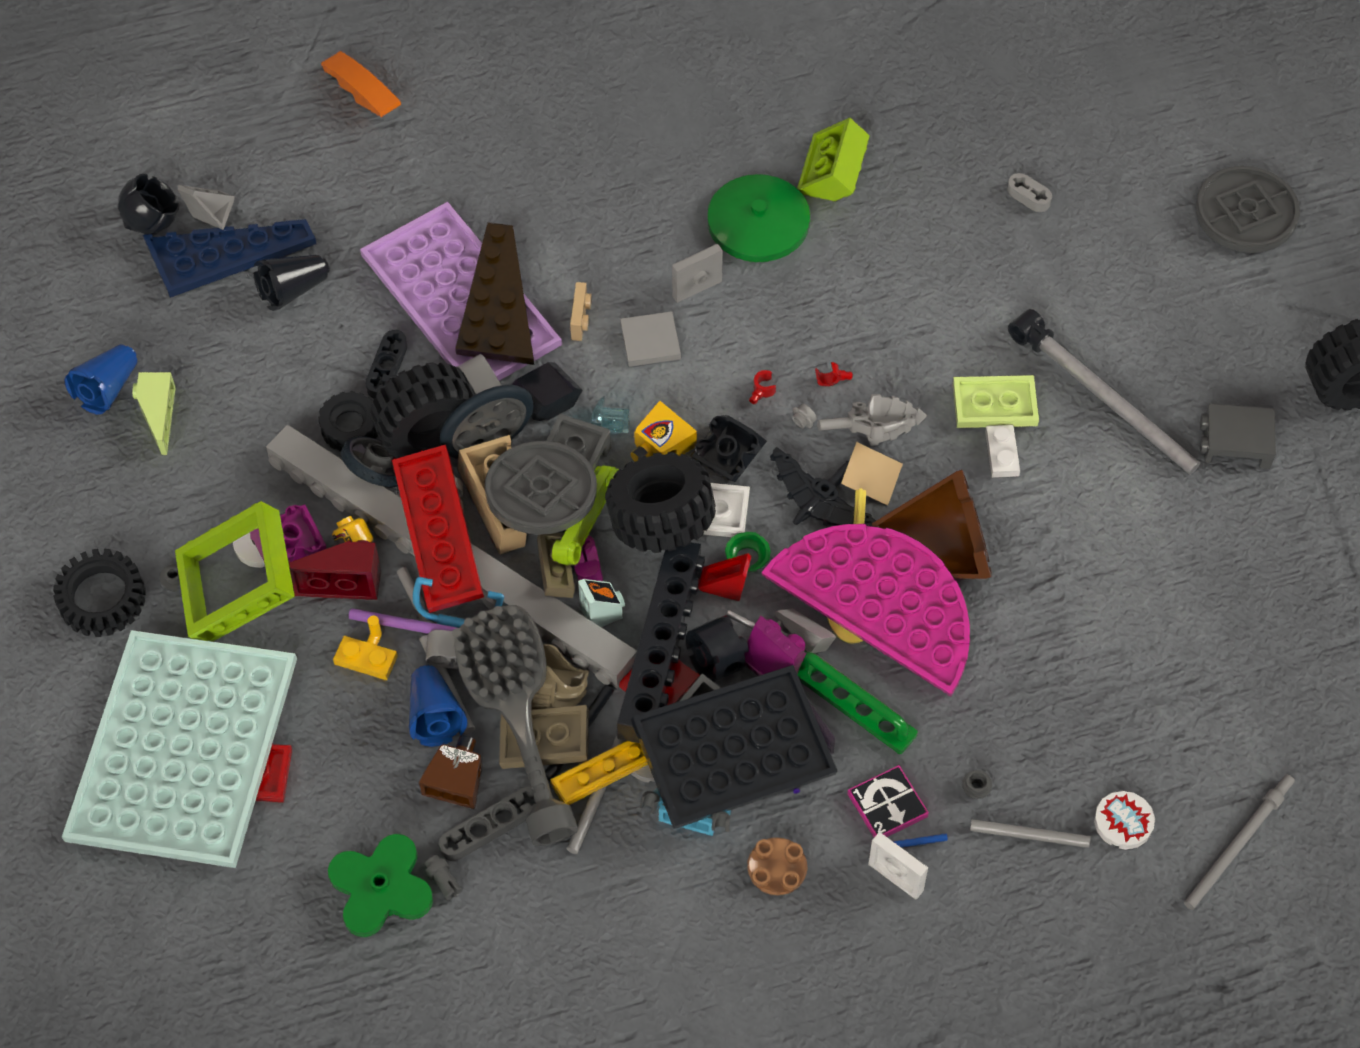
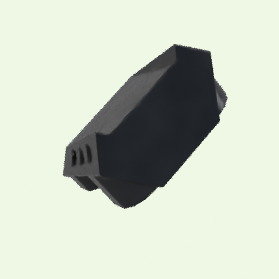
M547 362L517 378L512 383V385L524 388L531 394L533 400L531 417L536 421L550 420L574 407L583 391L555 362Z
M729 415L716 416L709 424V433L705 438L697 442L695 450L690 456L726 479L736 482L767 441L753 429Z

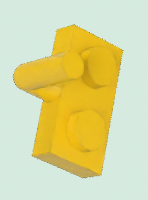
M373 615L367 620L370 630L367 642L344 635L333 661L334 665L388 680L398 655L397 651L378 646L382 632L379 618Z

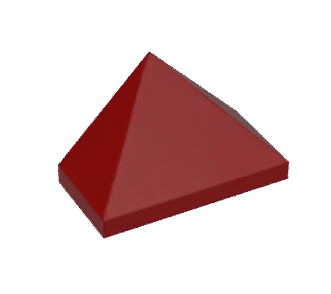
M747 553L704 566L698 589L705 593L740 601L752 556Z

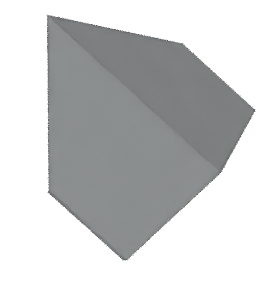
M185 185L178 186V191L193 218L224 230L235 196L220 190Z

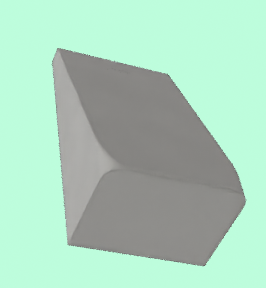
M793 608L775 612V616L781 620V623L791 634H797L803 638L805 650L808 652L818 653L826 651L836 639L832 632Z

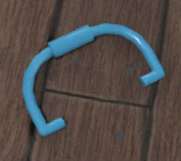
M417 577L413 589V604L417 611L426 619L437 622V624L457 628L464 624L465 619L429 613L420 602V591L422 585L432 586L433 579ZM488 591L487 598L496 599L495 607H501L504 595Z

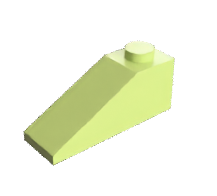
M139 372L138 381L133 384V398L138 400L142 414L161 454L167 455L176 389L171 372Z

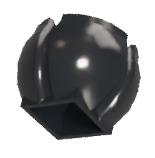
M139 174L134 179L128 181L119 194L117 207L125 229L142 234L158 233L168 228L179 211V203H174L177 197L168 185L154 176L148 179L147 174Z

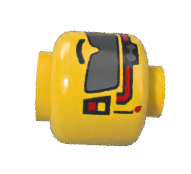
M352 516L337 522L338 528L332 533V538L336 545L347 541L356 542L358 540H366L372 543L374 540L365 520L362 518L353 520Z

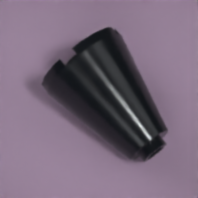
M319 255L261 259L254 263V266H258V271L253 272V277L262 301L267 299L270 303L266 307L269 310L276 311L326 280L330 268L326 259L321 258Z

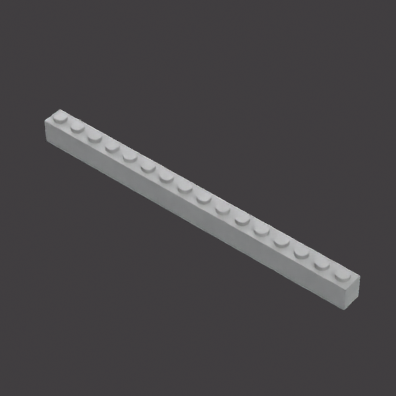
M288 424L266 446L269 463L275 469L286 471L298 484L304 483L318 497L327 498L339 511H347L354 519H364L366 524L373 528L379 537L385 540L388 538L402 552L414 555L402 501L399 496L383 486L371 484L359 478L346 467L342 459ZM471 544L484 598L480 599L486 607L491 610L495 607L496 599L487 598L488 591L502 593L504 595L502 606L517 605L525 609L536 624L542 640L556 646L562 655L565 654L571 658L580 669H588L594 673L603 684H611L618 689L619 682L633 668L637 650L555 597L545 596L543 589Z

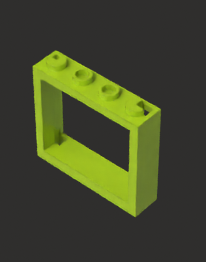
M262 501L251 505L248 509L230 517L229 520L215 528L209 529L206 533L194 540L188 541L185 545L175 550L188 637L192 639L214 642L295 597L280 512ZM259 528L268 582L207 615L199 561Z

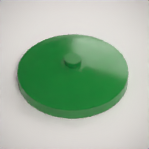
M747 175L729 181L714 194L708 207V229L712 239L723 251L745 261L768 262L783 258L794 252L803 243L809 231L810 210L803 194L791 183L770 175Z

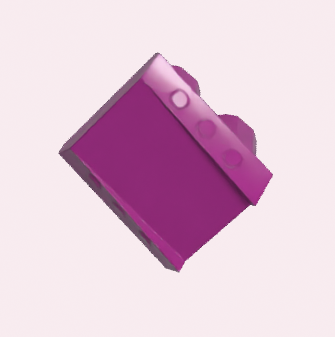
M305 504L289 506L284 513L280 514L288 562L326 549V544ZM259 528L250 532V539H253L264 561Z
M760 616L755 623L747 642L749 651L744 653L745 665L757 676L794 665L798 674L806 655L804 652L805 642L802 637L797 634L785 636L781 633V628L777 622L772 619L766 620L763 616Z

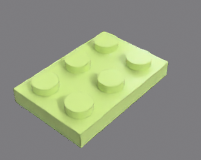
M1034 375L953 377L957 428L1013 425L1014 427L1038 426L1039 415Z

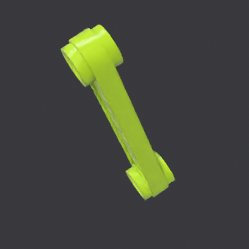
M606 465L596 467L594 471L597 482L595 502L589 513L580 522L568 528L561 540L555 541L552 548V559L554 562L569 566L578 564L581 557V548L606 504L605 493L607 486L619 469Z

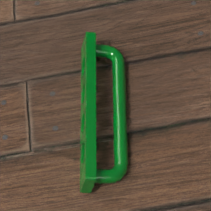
M804 650L806 655L797 674L802 684L898 754H902L915 740L918 731L905 722L899 714L822 658ZM819 671L827 678L819 683L811 679V674ZM837 688H843L849 692V696L845 699H838L834 696L833 692ZM865 704L872 709V712L869 715L862 716L857 713L856 707ZM883 721H888L895 729L892 732H883L878 725Z

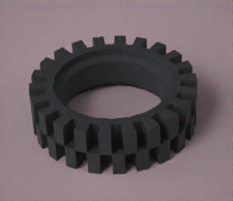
M105 548L103 555H101L99 549H92V557H88L86 551L80 553L81 561L78 562L73 557L69 560L72 565L71 568L66 565L61 568L63 575L57 574L55 578L58 585L53 586L55 593L53 597L64 622L68 626L71 625L74 631L78 633L81 629L82 634L89 636L90 632L93 631L95 637H101V630H105L107 636L113 634L112 628L117 626L119 632L124 630V621L131 625L135 621L132 614L140 615L142 611L140 605L144 606L145 604L143 595H146V589L138 567L135 563H132L131 558L127 555L124 558L121 552L116 551L113 556L111 549ZM110 573L124 581L125 591L121 600L106 611L88 612L75 604L74 597L78 586L92 575Z

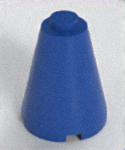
M120 344L72 368L64 379L68 393L74 400L78 397L84 403L81 407L86 411L98 415L103 414L111 407L137 365L136 353L131 347Z
M420 666L411 675L410 736L413 740L415 738L420 740V744L424 746L434 747L448 744L453 741L452 736L458 732L461 736L466 730V714L439 670L434 666Z

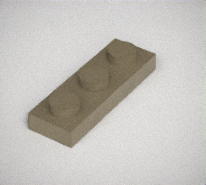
M564 533L538 535L537 544L545 596L573 598L575 587L571 565L559 564L552 559L553 545L556 540L562 539Z

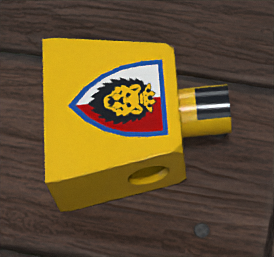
M659 401L635 429L634 439L637 448L631 452V457L636 462L639 457H650L654 453L665 455L668 452H672L681 456V454H685L695 448L697 444V431L664 403Z

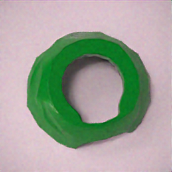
M756 532L739 533L733 536L725 547L727 559L737 557V554L742 549L749 548L756 551L758 560L748 568V572L757 571L770 560L771 550L769 543Z

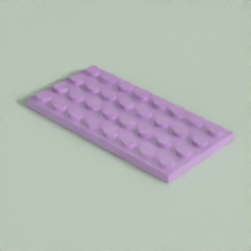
M446 202L361 248L360 252L364 260L445 362L457 367L474 358L456 355L455 347L482 243L452 206ZM524 294L535 361L561 346L562 340ZM486 359L499 381L528 365Z

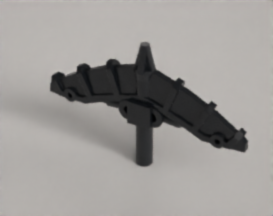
M778 447L773 450L770 460L776 463L779 472L777 479L779 481L783 480L789 492L787 494L788 499H794L800 508L793 520L795 525L809 517L824 521V526H828V524L836 526L853 524L854 507L838 497L839 493L836 489L843 480L849 464L848 460L827 481L825 478L814 479L809 473L806 474L790 454L783 452ZM865 512V524L872 527V523L876 520L872 518L871 514Z

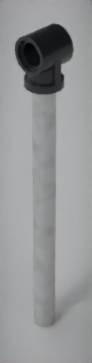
M1027 309L1008 325V332L1016 343L1020 345L1030 343L1032 350L1036 353L1041 351L1046 353L1189 475L1196 471L1200 462L1052 339L1054 332L1050 329H1045V322L1038 312L1033 309Z

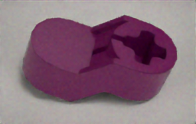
M588 536L581 548L580 560L577 565H574L578 581L582 579L603 581L595 541L591 536Z

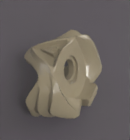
M544 644L546 680L543 687L534 695L531 701V710L576 706L587 692L589 671L578 669L570 664L556 646Z

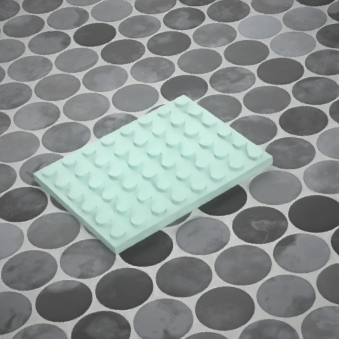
M131 630L62 835L63 840L75 844L236 868L296 665V654Z

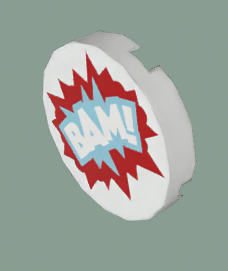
M1126 791L1114 792L1104 797L1096 809L1094 819L1097 833L1104 842L1126 850L1138 848L1147 842L1154 829L1155 822L1152 807L1147 801L1135 793Z

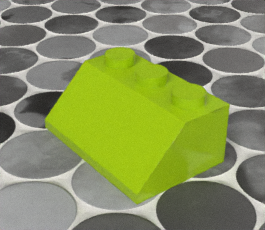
M851 118L814 133L797 189L803 195L836 201L853 194L870 135Z

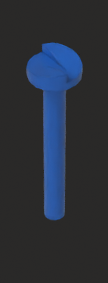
M947 834L893 842L902 848L947 841L948 838Z

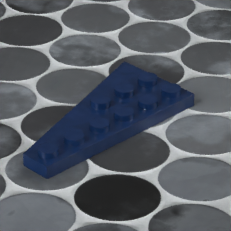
M306 219L275 222L272 226L258 227V224L248 225V228L234 229V226L224 227V230L220 228L193 230L191 234L177 235L176 232H168L166 236L153 237L152 234L143 235L146 246L170 298L255 267L254 263L258 260L280 258L317 244Z

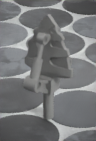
M872 394L868 406L863 402H855L852 404L851 411L848 412V417L818 420L817 427L819 431L849 428L852 433L860 432L866 434L869 445L877 446L880 442L889 439L892 441L897 439L898 435L911 431L912 426L916 424L918 426L927 415L918 407H912V403L907 400L903 402L895 396L890 398L882 397L880 394Z

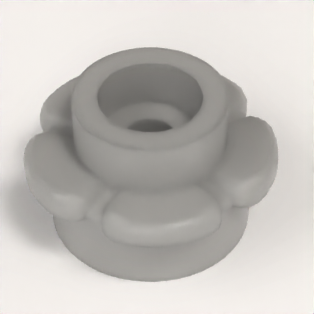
M806 404L793 408L794 415L792 419L795 424L802 429L805 426L809 429L812 428L813 423L817 420L813 410Z

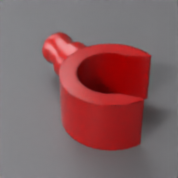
M831 362L833 371L829 373H821L815 368L817 383L820 386H832L839 381L852 380L853 377L852 372L839 370L838 364Z
M762 370L755 375L754 391L749 398L751 404L755 405L762 397H771L776 393V385L764 387L759 384L762 381L771 380L772 371Z

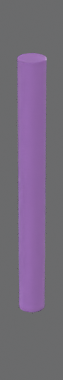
M353 608L349 612V619L367 622L368 618L374 615L379 618L380 625L427 634L434 630L453 631L457 628Z

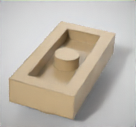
M576 282L570 324L571 340L582 341L583 331H588L589 315H585L586 309H591L592 294L587 293V283Z

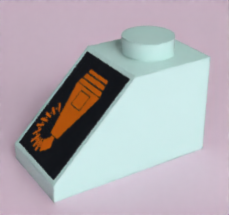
M588 579L578 581L580 609L584 617L600 627L623 619L622 607L625 606L624 599L620 591H614L610 582Z

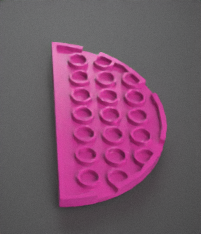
M866 524L832 526L810 533L789 548L783 549L761 572L762 576L947 695L952 696L963 675L970 645L968 610L959 585L945 567V564L919 541L893 529L866 526Z

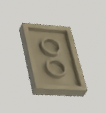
M587 705L532 710L533 731L543 765L588 761L589 710ZM501 714L499 764L502 769L525 767L516 738Z

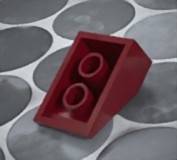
M366 540L347 541L289 562L294 596L378 599L381 567L375 543Z

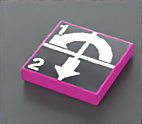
M899 765L848 790V796L874 838L879 832L888 837L927 818L929 814Z

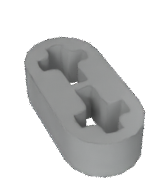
M1022 173L1014 174L1009 178L1007 192L1012 198L1036 212H1044L1049 209L1052 193L1048 188Z

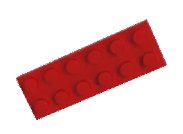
M446 445L393 459L392 463L419 576L433 579L432 586L422 585L429 613L484 598Z

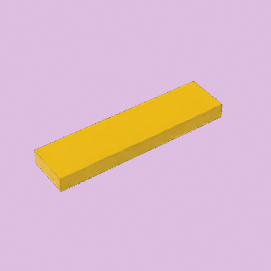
M625 741L550 779V784L560 801L570 805L648 765L640 743Z

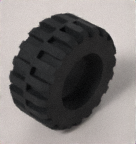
M1358 319L1351 320L1346 325L1341 324L1334 331L1327 332L1321 340H1317L1314 343L1313 349L1309 350L1306 358L1305 368L1319 400L1324 405L1335 410H1340L1341 408L1343 410L1360 409V320Z
M434 362L426 363L425 366L416 365L409 371L405 372L404 370L398 373L396 378H391L386 382L384 388H380L376 395L377 398H374L372 402L370 416L384 448L390 455L400 458L441 446L440 432L445 421L458 406L474 396L475 393L464 372L453 365L442 362L438 365Z
M668 452L665 455L654 453L650 457H639L638 461L627 463L623 470L619 469L615 473L605 493L606 505L616 537L624 542L625 545L631 548L636 547L637 550L642 552L651 550L653 553H661V550L667 549L669 552L676 550V547L681 545L685 547L691 544V540H697L703 535V530H708L716 513V504L707 470L698 461L684 454L678 456L676 453Z

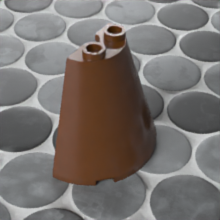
M963 470L954 472L872 523V527L893 529L919 541L941 559L954 579L992 578V570L988 566L990 560L973 498L968 492L969 485Z

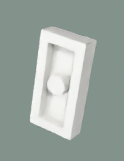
M986 426L985 433L992 478L1019 476L1020 466L1014 426Z

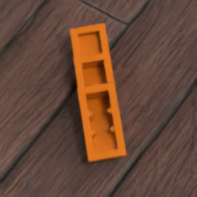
M342 51L321 63L324 72L337 78L339 86L352 93L356 103L378 116L383 117L401 105L400 100L379 79Z

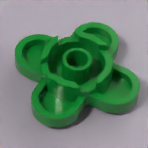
M392 834L380 841L371 857L355 851H344L337 854L329 863L328 876L332 886L336 890L350 896L343 910V919L346 928L353 935L369 937L376 934L383 927L387 917L394 914L404 919L415 920L425 916L430 911L433 904L430 886L423 879L411 875L417 861V851L415 844L409 837L402 834Z

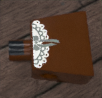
M462 735L459 737L456 747L446 744L439 747L419 781L423 796L475 809L482 773V760L480 754L473 752L476 744L473 738Z

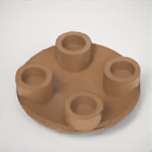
M785 838L762 839L758 841L749 855L748 874L753 884L761 891L771 895H785L793 892L803 883L807 874V860L802 847L798 843Z

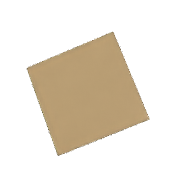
M856 442L841 484L853 490L862 488L866 490V496L888 506L903 464Z

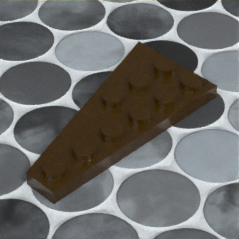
M487 222L455 347L456 355L476 357L481 354L486 359L534 365L513 225Z

